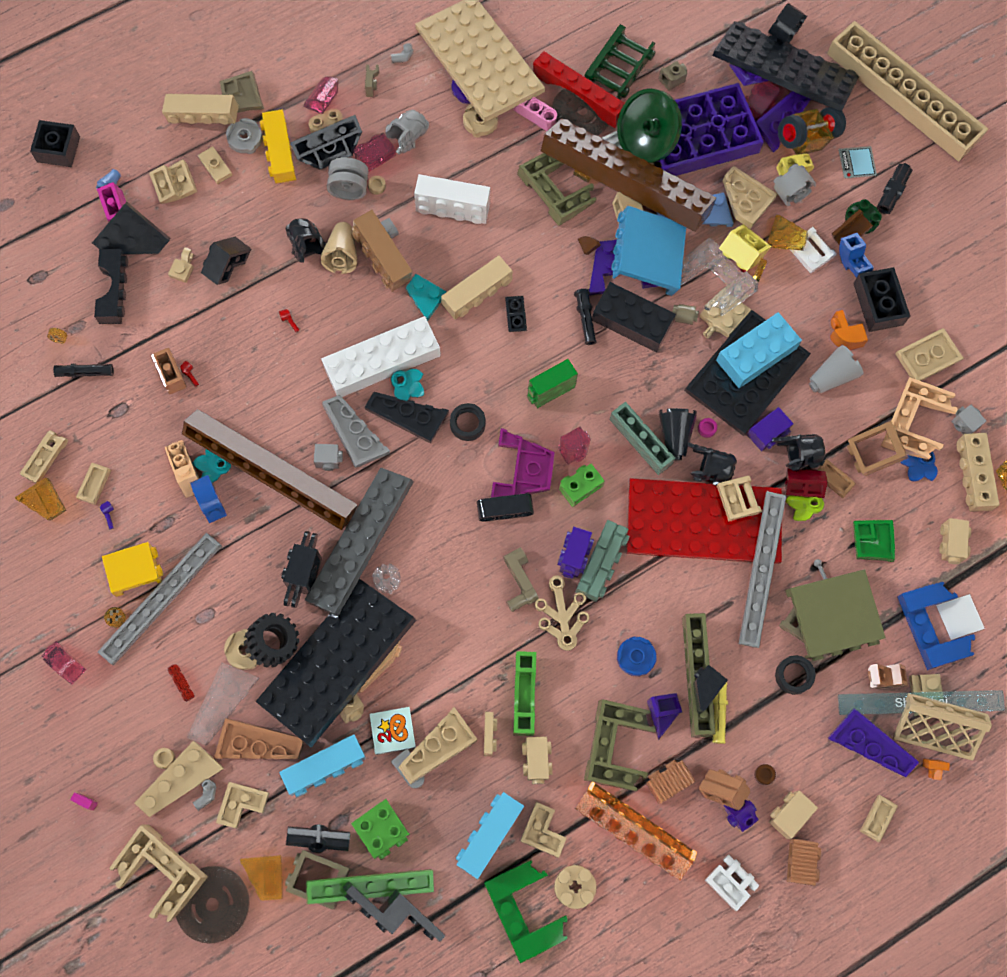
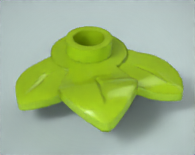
M790 495L785 500L787 505L796 509L793 515V520L795 521L809 520L813 514L821 512L824 508L822 498ZM812 502H817L818 504H817V505H812L811 503H812Z

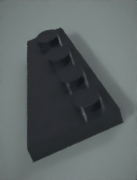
M373 392L365 405L366 411L430 444L449 413L447 409H438L427 404H417L415 401H405L377 392Z

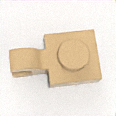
M183 249L181 260L175 258L168 273L169 277L187 283L194 268L190 264L194 257L191 249Z

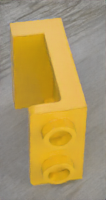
M145 542L102 556L110 591L115 597L124 595L123 591L155 581L157 583L162 582L161 576H163L161 565H157L156 558H158V552L155 546L152 547L149 542Z

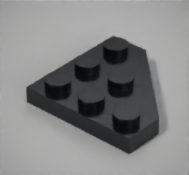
M126 202L94 239L92 244L98 249H122L124 255L159 254L171 238Z

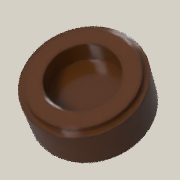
M762 764L756 768L754 776L759 784L769 785L774 782L776 772L772 766Z

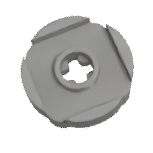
M246 118L239 119L240 121L235 124H230L226 131L229 147L239 153L253 154L261 145L263 139L258 124ZM247 133L248 137L243 139L241 135Z

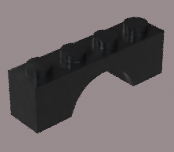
M99 249L98 267L104 275L112 279L109 291L101 298L95 300L94 317L99 324H122V317L125 316L123 300H126L124 284L127 283L125 267H128V257L124 255L122 249Z

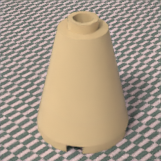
M340 222L335 225L321 254V264L325 269L333 273L342 271L341 274H346L356 269L357 254L355 240L352 236L353 230L350 224Z

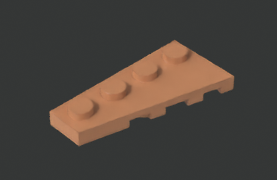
M225 718L214 759H299L304 741L294 735Z

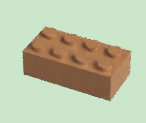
M371 209L354 219L352 236L357 243L360 242L362 245V252L365 257L370 258L373 262L371 265L374 271L382 276L383 279L381 281L385 288H390L391 292L410 282L413 271L374 211Z

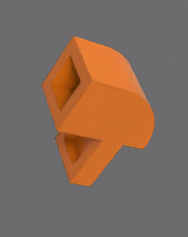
M844 311L835 312L831 319V326L834 329L830 335L832 342L837 347L844 345L849 350L864 347L868 338L863 323L848 326Z

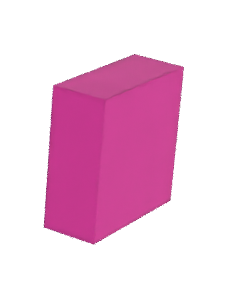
M75 792L70 799L78 805L93 811L98 804L86 796Z

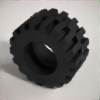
M276 613L264 614L249 626L244 636L247 638L244 641V646L248 647L245 651L247 654H251L249 657L251 660H257V665L260 666L263 663L264 667L267 668L270 665L276 667L288 660L297 651L298 647L296 645L299 644L300 639L296 637L299 635V631H295L296 625L295 623H290L291 619L289 617L284 619L283 614L277 616ZM264 631H270L278 637L280 641L279 649H272L266 645L263 638Z

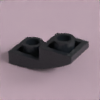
M524 296L505 297L508 332L527 331Z

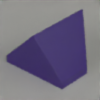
M677 693L653 696L647 701L658 740L676 717L682 713Z

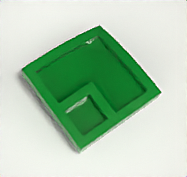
M862 520L853 522L856 559L895 561L893 520Z

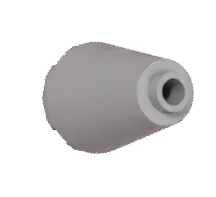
M841 345L812 375L809 386L815 393L818 391L821 394L860 378L864 372L859 361H855L852 358L853 353L847 347Z

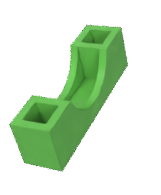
M516 651L513 736H534L536 652Z

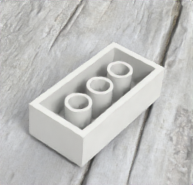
M418 175L414 192L416 212L424 215L433 214L441 218H454L458 221H472L475 224H486L490 207V187Z

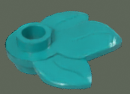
M410 369L406 372L402 370L396 371L391 377V383L395 387V397L407 401L410 396H423L424 388L419 381L424 374L417 369ZM400 377L404 378L403 383H398Z
M207 449L205 450L206 455L198 456L192 462L198 470L203 472L201 478L208 475L212 483L217 481L220 475L226 474L231 469L229 462ZM224 462L222 467H218V464Z

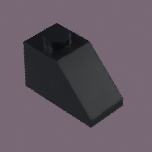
M709 664L705 668L700 667L694 675L697 678L693 683L696 708L699 714L706 710L728 681Z

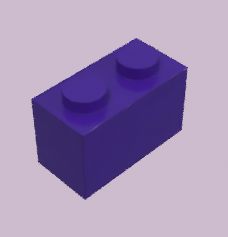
M778 407L750 428L747 436L762 452L765 448L769 450L777 444V442H772V438L789 435L791 433L790 428L794 423Z

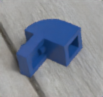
M858 233L841 238L839 254L846 270L850 269L856 278L860 273L871 272L874 268L864 255L866 243Z
M208 475L190 483L196 500L209 523L227 516Z

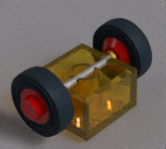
M830 107L822 109L820 113L818 109L792 114L781 120L778 127V136L782 145L788 149H793L796 155L821 151L833 139L838 138L844 133L846 118L843 111L840 112Z

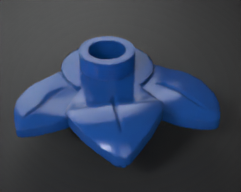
M933 452L929 454L931 458L927 459L928 461H924L923 458L907 455L908 459L900 462L909 467L908 478L910 481H919L924 476L930 481L936 478L938 469L934 464L935 454Z

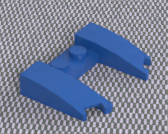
M944 582L928 585L897 596L927 670L974 655V652H971V641L975 640L974 634L940 644L925 608L958 598L955 592L951 594L943 586Z

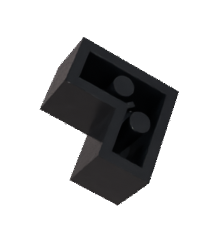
M236 236L213 242L209 247V254L203 262L201 273L216 285L229 281L234 267L246 263L252 248Z

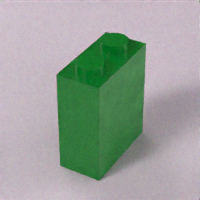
M566 359L529 380L527 398L531 404H535L537 409L576 387L578 373L570 360Z

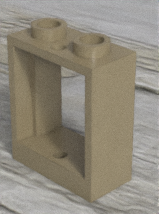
M302 850L301 854L297 853L293 865L296 867L293 874L289 873L286 879V891L307 899L306 892L294 888L306 858L339 870L336 878L348 877L351 868ZM338 901L317 904L334 910Z

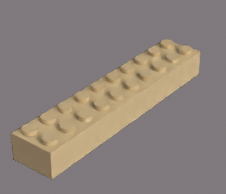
M856 21L832 41L827 53L843 68L855 71L856 75L859 76V81L958 162L981 141L988 128Z

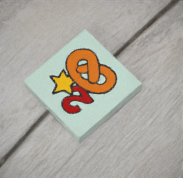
M410 707L370 714L376 755L416 748Z

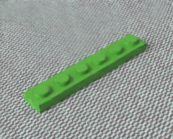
M432 869L306 881L307 904L347 901L348 899L345 897L346 891L343 887L348 881L367 899L388 897L395 890L399 891L402 895L434 892Z

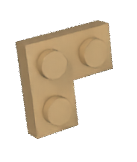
M229 782L216 823L237 829L243 808L264 813L269 793Z
M536 802L520 842L559 858L566 837L548 830L555 810Z

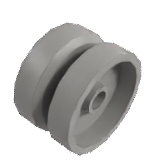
M342 157L332 160L329 164L327 191L331 195L343 200L363 198L367 190L368 167L365 163L353 158Z

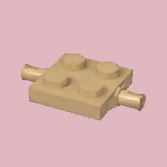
M722 289L700 313L699 318L709 326L703 332L706 338H709L714 331L722 333L728 338L749 314L751 309L741 302L747 296L744 290H741L734 297Z

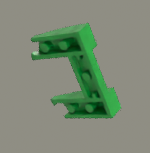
M532 860L484 883L520 964L567 940V936H563V922L568 921L566 915L529 933L512 893L548 876L544 870L542 873H539L531 866Z

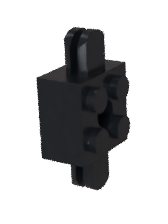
M305 531L301 545L294 544L293 549H290L288 552L287 568L284 567L281 576L287 587L284 606H289L291 603L292 608H297L301 593L310 594L322 561L321 555L315 549L318 540L317 533H312L310 538V532Z

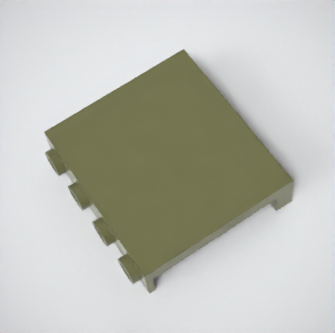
M865 569L785 590L787 598L791 597L808 654L804 656L806 659L812 658V661L824 659L823 654L830 653L831 656L843 654L842 649L849 648L850 651L862 649V644L868 643L869 647L880 644L879 640L886 638Z

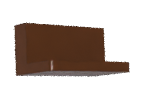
M859 209L832 232L831 235L840 246L841 238L854 233H858L862 237L873 225L864 217L863 212Z

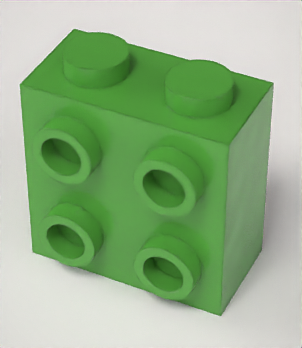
M387 799L351 823L374 859L378 857L380 860L384 859L391 853L389 849L395 845L399 848L408 841L407 837L410 835Z

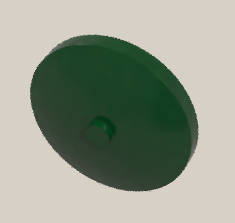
M652 88L634 93L623 105L617 122V136L621 148L631 152L640 159L646 160L648 163H655L666 158L677 145L682 129L681 112L676 101L668 93Z

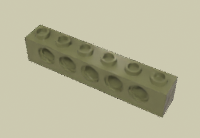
M685 614L682 618L691 737H712L715 735L713 701L702 714H699L696 708L693 683L697 679L694 677L695 673L700 667L705 668L708 664L710 665L706 614Z

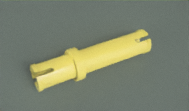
M727 682L713 700L715 735H713L712 743H726Z

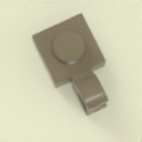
M369 64L366 65V97H373L374 90H377V79L374 78L379 75L378 65H376L375 70H370Z

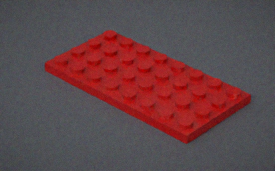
M630 478L627 528L629 529L627 535L630 537L627 542L626 554L753 562L762 512L757 515L728 521L718 488L711 483ZM739 485L746 509H749L750 505L744 488ZM751 486L757 505L761 507L762 511L767 491L782 494V488ZM782 522L774 564L782 562Z

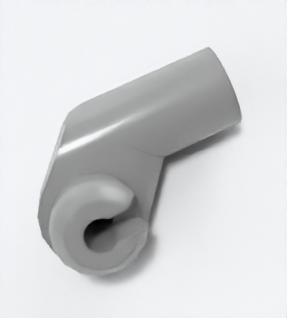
M406 43L403 45L404 50L401 53L391 54L392 63L408 61L414 52L412 45Z
M205 780L202 783L203 794L193 802L198 811L215 799L216 785L211 780Z

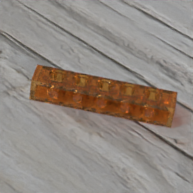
M593 781L575 808L583 816L597 823L599 827L613 834L618 840L623 841L632 847L634 851L642 854L653 864L658 865L678 880L683 878L694 862L697 854L696 851Z

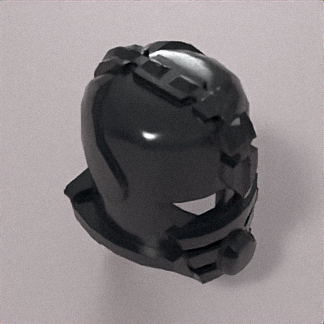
M301 218L292 220L286 226L287 236L293 246L292 254L300 263L304 262L305 256L315 253L322 254L326 242L323 241L314 223L308 219Z
M799 434L797 436L772 438V442H777V446H787L789 463L786 464V467L792 471H798L806 465H810V468H817L822 466L826 460L824 439L817 434Z
M688 442L687 446L693 449L692 452L704 455L700 471H692L690 474L693 475L694 481L711 480L713 485L717 486L718 483L732 480L736 468L735 464L737 463L733 454H727L726 452H720L719 450Z

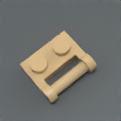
M750 476L717 484L728 521L757 515L762 512L761 507L757 505L750 484L752 482ZM739 485H743L750 505L749 509H746Z

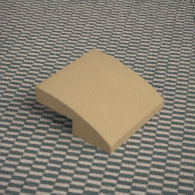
M184 160L170 167L163 165L149 173L161 204L173 202L197 192L187 162Z

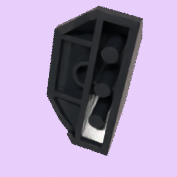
M353 115L290 142V145L297 160L321 170L328 167L331 161L336 158L351 157L362 134V130L356 115Z

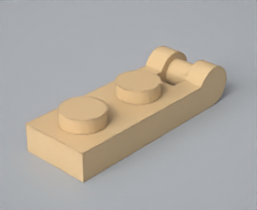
M51 430L48 431L20 472V475L39 484L60 451L66 447L68 439L62 436L58 437ZM52 442L55 443L53 448L49 446Z

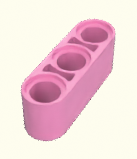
M535 97L513 108L515 112L546 131L557 123V112Z

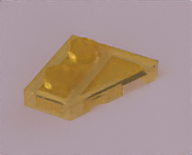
M776 214L768 244L771 248L804 251L808 233L801 227Z
M44 478L15 497L17 501L49 521L67 511L49 478Z
M282 855L240 859V863L248 874V878L256 889V893L261 901L283 899Z

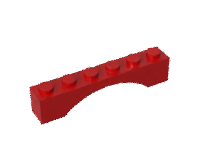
M545 51L533 62V72L539 80L545 84L561 86L573 92L584 100L602 121L613 128L617 127L620 111L625 104L623 101Z

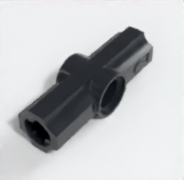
M899 163L877 205L880 213L890 214L897 200L900 199L907 186L905 184L913 171L910 165Z
M320 824L313 825L310 828L288 826L285 846L307 847L313 853H322L326 849L348 851L350 832L328 830L326 826Z

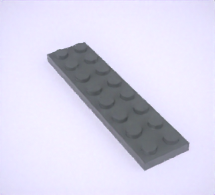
M383 468L379 469L311 587L310 594H307L305 598L307 603L336 616L340 614L413 485L412 479Z

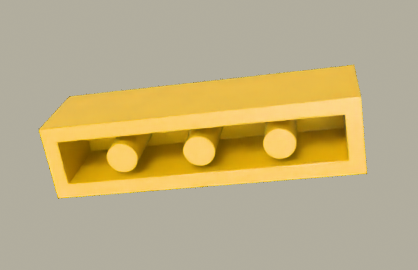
M283 109L263 112V120H260L262 131H265L266 134L263 136L264 146H268V151H265L267 162H271V166H268L269 175L274 177L275 184L296 180Z

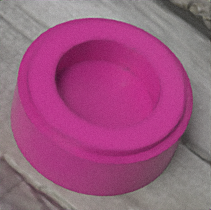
M711 418L702 419L698 425L699 434L705 438L714 436L717 431V423Z

